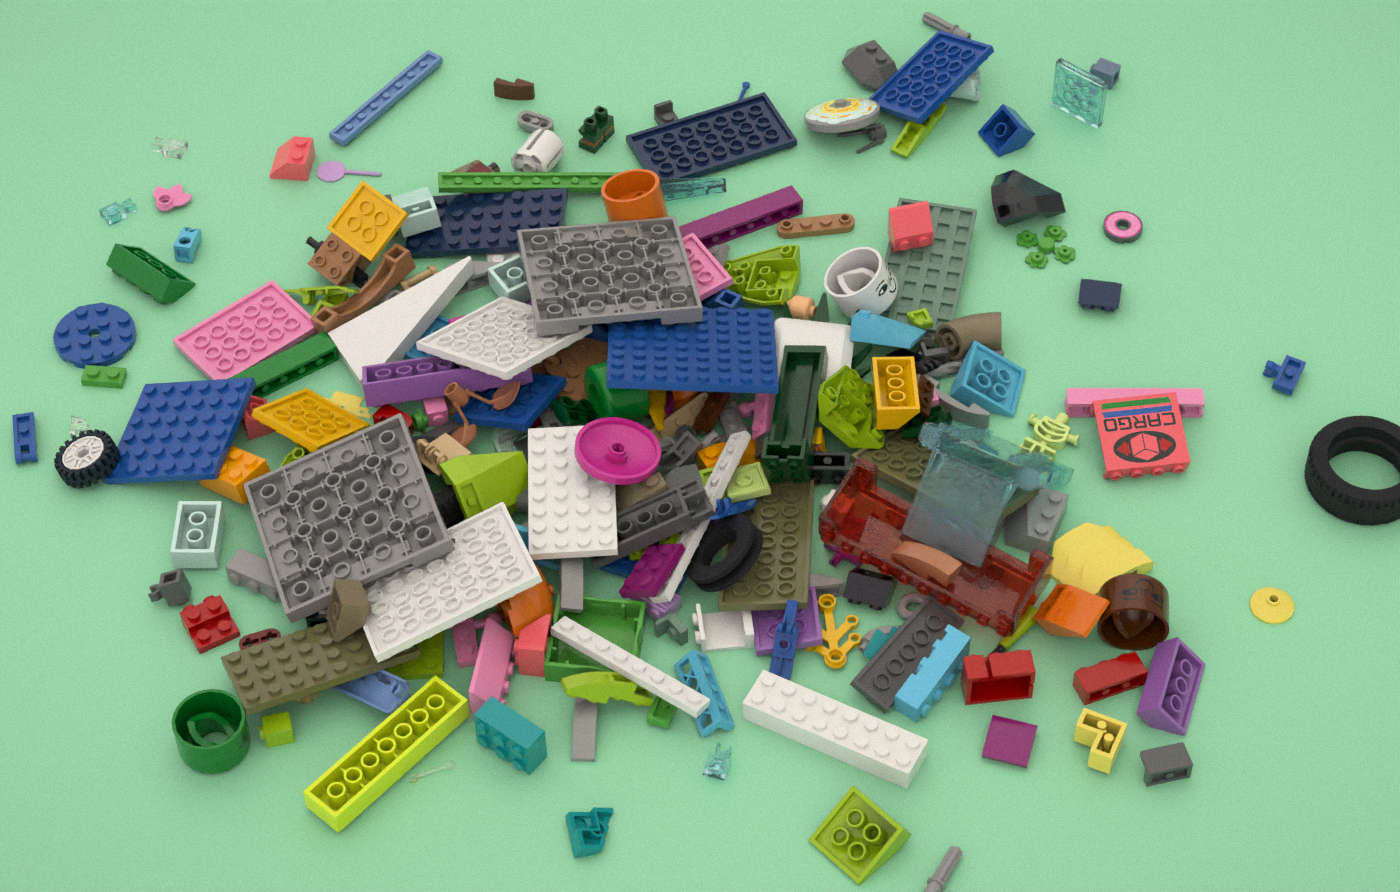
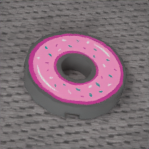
M1115 211L1104 219V234L1114 242L1123 243V241H1128V243L1139 239L1142 234L1143 223L1134 213ZM1119 226H1125L1127 228L1121 229L1119 228Z

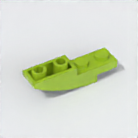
M586 672L562 678L560 681L566 695L572 698H584L592 703L600 702L607 704L609 697L617 701H629L636 706L645 705L651 707L654 701L650 691L636 685V683L617 672Z

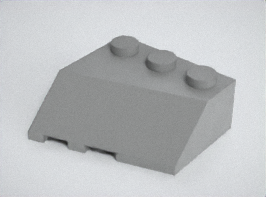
M1036 485L1039 487V494L1006 517L1005 545L1046 558L1065 515L1069 494Z

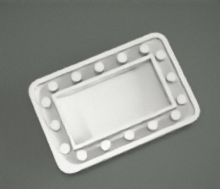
M779 318L774 321L778 383L784 345L826 346L829 357L826 380L845 365L851 369L854 341H850L851 326L791 318Z

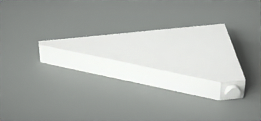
M470 256L328 332L330 339L337 346L338 354L362 389V366L401 361L405 357L404 354L410 351L475 272Z

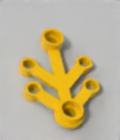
M823 594L818 599V608L824 613L826 631L821 628L822 638L828 643L829 649L823 645L806 647L804 649L808 652L815 651L822 655L825 664L829 668L840 669L847 662L846 654L852 648H857L861 645V635L851 633L848 636V640L838 648L839 640L849 630H854L858 627V617L848 615L845 618V622L835 630L833 611L836 608V599L831 594Z

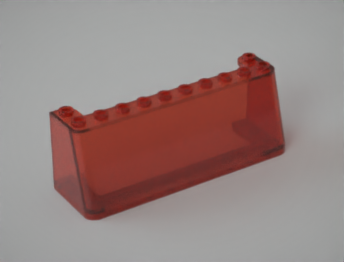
M858 456L818 518L820 539L826 544H833L839 547L845 554H852L858 557L866 565L871 564L877 567L881 573L896 577L900 583L913 586L919 593L925 596L930 595L941 605L956 609L960 615L975 619L979 625L994 629L998 635L1002 637L1013 636L1050 582L1054 557L1035 547L1030 553L1028 564L877 486L878 466ZM905 541L916 542L950 555L961 562L962 566L959 575L945 587L931 576L926 580L893 557L892 553Z

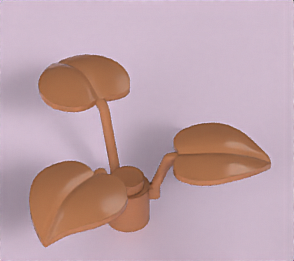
M514 381L499 388L493 394L492 400L481 397L468 388L464 390L457 382L450 383L444 391L448 415L458 412L464 421V426L454 431L451 437L466 448L476 436L477 426L475 424L469 425L461 410V407L468 402L471 396L489 405H493L495 410H502L515 400L520 388V381Z

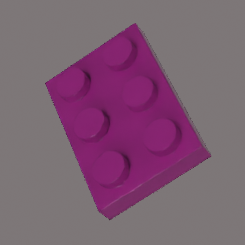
M683 544L649 545L619 590L622 598L656 597L686 549Z

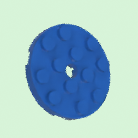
M101 302L79 306L65 315L55 328L53 341L57 354L63 361L73 363L74 367L85 369L86 365L109 366L120 361L123 358L122 355L133 348L137 334L134 321L128 312L118 306ZM94 332H96V334H99L98 337H91L92 335H94Z

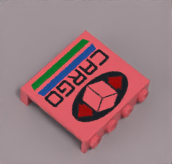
M1176 392L1096 400L1092 402L1090 414L1091 417L1096 419L1105 464L1103 479L1118 480L1126 476L1138 478L1144 474L1157 476L1164 472L1173 471V473H1181L1187 470L1191 461Z

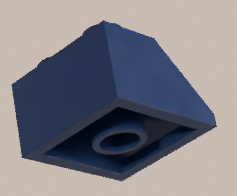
M1081 278L1078 303L1082 304L1081 308L1094 309V305L1102 306L1104 311L1114 312V308H1119L1122 284Z

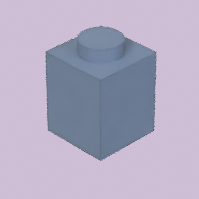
M1100 57L1097 63L1093 64L1090 68V83L1111 90L1119 80L1121 65Z

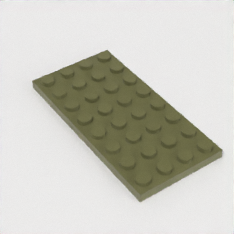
M905 424L899 429H891L885 433L884 445L881 449L861 448L850 457V462L984 531L1039 494L1038 486L945 440L904 437L901 431L904 429Z
M814 479L810 480V483L795 484L791 480L779 484L768 482L771 494L752 498L757 501L755 507L740 512V514L747 516L761 531L763 545L758 559L746 575L732 586L719 591V612L786 609L787 599L799 601L798 609H808L815 490ZM736 540L723 546L722 559L733 549Z
M325 622L237 652L229 653L222 656L221 661L248 716L420 658L421 655L418 646L415 644L411 648L405 649L378 663L363 626L342 641L334 642L329 624Z

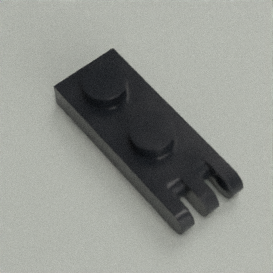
M903 348L886 355V357L914 356L916 373L922 375L940 367L939 361Z

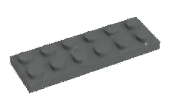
M930 593L852 680L850 685L885 714L894 704L895 695L912 673L916 675V670L923 657L929 658L935 641L937 639L942 641L945 637L944 629L947 625L950 624L959 630L965 621Z

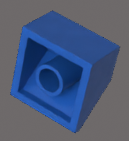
M1004 104L999 107L978 131L980 136L999 157L1022 149L1035 135L1034 131L1016 110Z

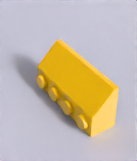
M914 356L872 357L871 377L876 429H899L920 413Z

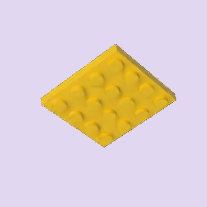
M308 388L253 409L251 416L261 424L267 425L277 433L290 438L294 443L307 448L312 453L355 434V431L370 427L368 422Z

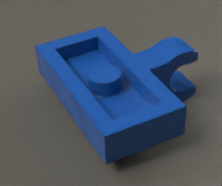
M1286 355L1282 366L1268 360L1263 375L1269 378L1276 376L1272 388L1292 395L1306 362Z

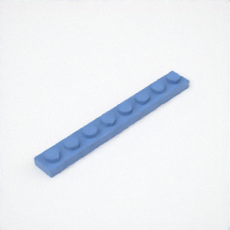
M427 50L329 133L330 139L342 146L347 145L443 63L442 57Z

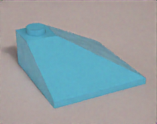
M860 310L852 316L850 341L910 349L921 340V337L925 336L926 330L880 315L871 314V311Z
M974 340L953 381L949 396L968 408L975 403L990 413L1013 417L1026 370Z

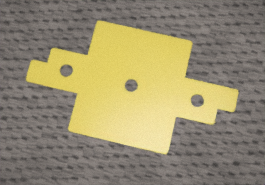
M335 391L331 399L325 398L339 407L344 406L343 409L355 416L366 419L372 417V414L368 413L370 409L360 407L364 399L363 397Z

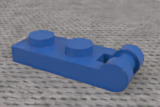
M34 412L12 415L16 464H23V461L30 460L31 462H37Z

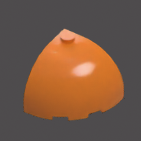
M534 560L533 562L543 581L532 588L516 594L512 598L496 604L498 613L514 637H519L521 629L544 615H551V619L554 616L555 605L552 597L555 596L553 586L551 583H547L544 574Z

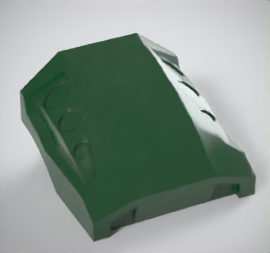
M562 396L558 401L553 399L549 405L559 421L565 426H584L591 421L601 419L598 413L593 412V404L585 399H580L576 404L572 398Z
M936 405L931 407L930 415L927 418L918 413L906 422L904 429L901 431L904 437L927 440L951 439L954 429L950 409L945 410L943 405Z

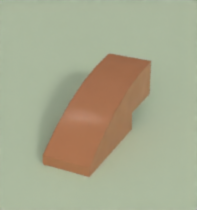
M905 541L892 553L894 558L927 580L931 576L945 587L959 575L962 566L961 562L950 555L916 542Z

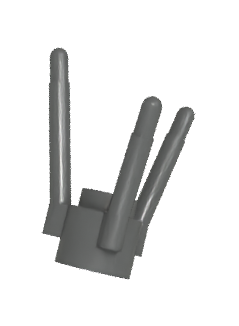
M881 123L870 124L860 128L867 130L837 134V137L868 134L869 139L874 140V142L857 150V154L875 145L882 144V139L887 137L886 128Z

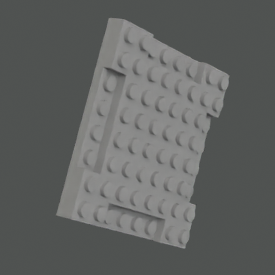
M676 216L517 230V244L521 263L524 266L537 336L579 332V325L589 326L592 324L631 322L644 319L660 318L661 325L702 321L703 307Z
M401 413L243 484L285 614L291 623L328 607L334 579L359 580L363 586L411 563L416 568L455 550L423 470L408 425Z

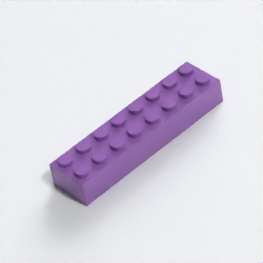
M438 356L362 366L366 406L374 408L385 404H402L405 401H422L425 398L431 397L442 398L446 396L444 394L446 387L452 382H457L464 390L468 388L470 391L483 392L490 388L499 389L506 384L518 380L520 381V386L533 382L531 367L513 376L510 380H502L499 377L441 359Z

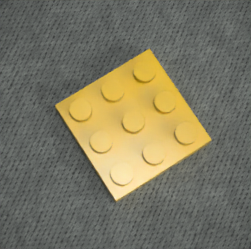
M362 180L327 226V229L368 260L374 262L409 214Z

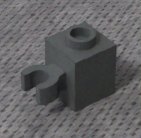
M182 568L161 573L159 584L150 586L152 593H149L148 596L151 602H156L164 597L169 607L182 605L190 601L192 587Z

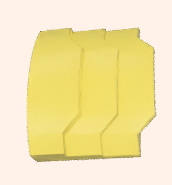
M1086 522L1070 530L1054 542L1052 557L1043 565V569L1058 584H1069L1098 596L1101 586L1107 580L1121 574H1146L1152 570L1154 562L1140 548H1135L1125 537H1121L1110 525L1099 526Z

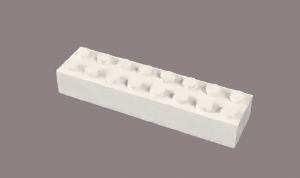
M766 670L761 672L742 703L743 719L905 789L909 788L927 756L928 739Z

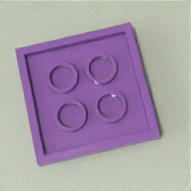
M815 586L809 587L808 609H797L796 624L799 629L796 649L823 645ZM786 609L751 611L757 656L772 654L778 624L783 621ZM786 640L781 643L783 649L788 647Z

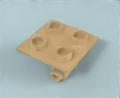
M444 433L429 444L425 439H418L416 441L420 462L437 476L442 474L438 464L456 456L472 455L468 449L447 433Z

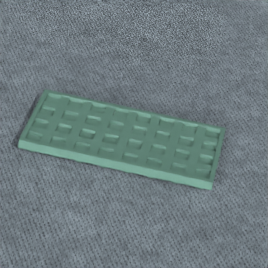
M899 198L897 207L924 201ZM928 202L933 226L932 245L894 252L889 240L884 261L897 279L898 291L893 303L880 316L926 330L927 333H935L939 325L955 319L977 209ZM926 308L933 321V327L921 328L913 325L907 319V313Z

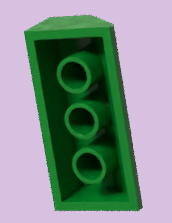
M115 243L106 263L108 267L113 269L112 272L114 274L125 277L126 282L140 287L139 290L141 292L152 295L154 297L153 300L161 304L176 302L196 284L141 247Z

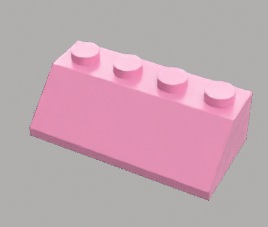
M492 619L486 620L469 688L472 718H474V714L491 696L506 705L504 697L510 691L509 676L514 674L515 663L513 659L516 656V652H514L513 648L515 637Z

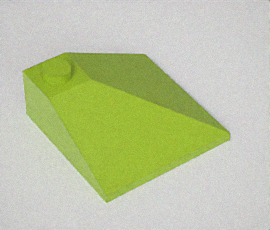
M853 785L808 840L855 882L861 885L893 857L912 834Z

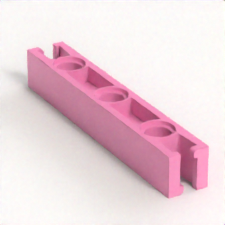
M1066 388L1065 411L1068 417L1095 418L1091 417L1090 407L1092 402L1096 400L1176 392L1181 418H1202V408H1204L1205 402L1203 388Z

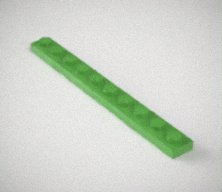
M438 172L439 193H506L567 188L568 192H601L603 184L609 178L621 172Z

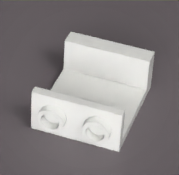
M696 604V613H692L693 627L697 626L698 631H695V642L700 644L701 653L754 647V628L751 611H726L702 614L700 604Z

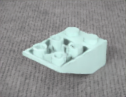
M428 187L392 197L393 203L409 214L400 227L404 238L441 227L438 211Z

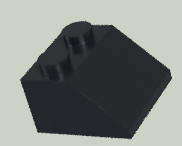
M856 567L848 573L843 597L849 598L848 602L861 605V602L870 604L869 607L872 609L882 610V608L890 605L899 578Z

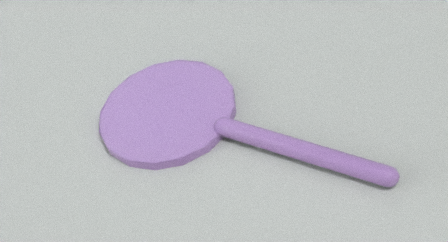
M337 161L325 162L317 169V176L324 182L339 181L345 174L381 176L380 172L346 170L344 165Z

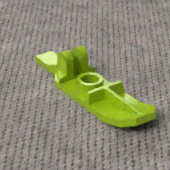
M344 286L284 290L286 293L302 295V302L307 305L315 304V295L359 294V290Z

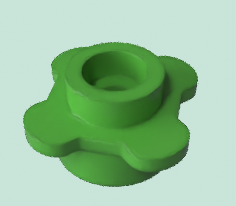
M416 409L417 414L411 415L413 428L415 431L421 430L422 433H425V426H428V418L426 414L421 413L420 409Z

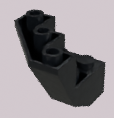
M1014 169L996 175L992 183L991 195L997 223L1004 227L1038 215L1051 218L1066 212L1061 193Z

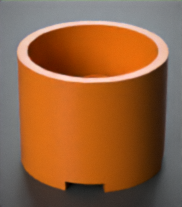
M646 169L623 171L609 178L601 188L609 222L669 217L659 177L653 171Z

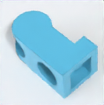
M189 227L182 229L173 245L176 261L194 262L195 251L201 243V229Z

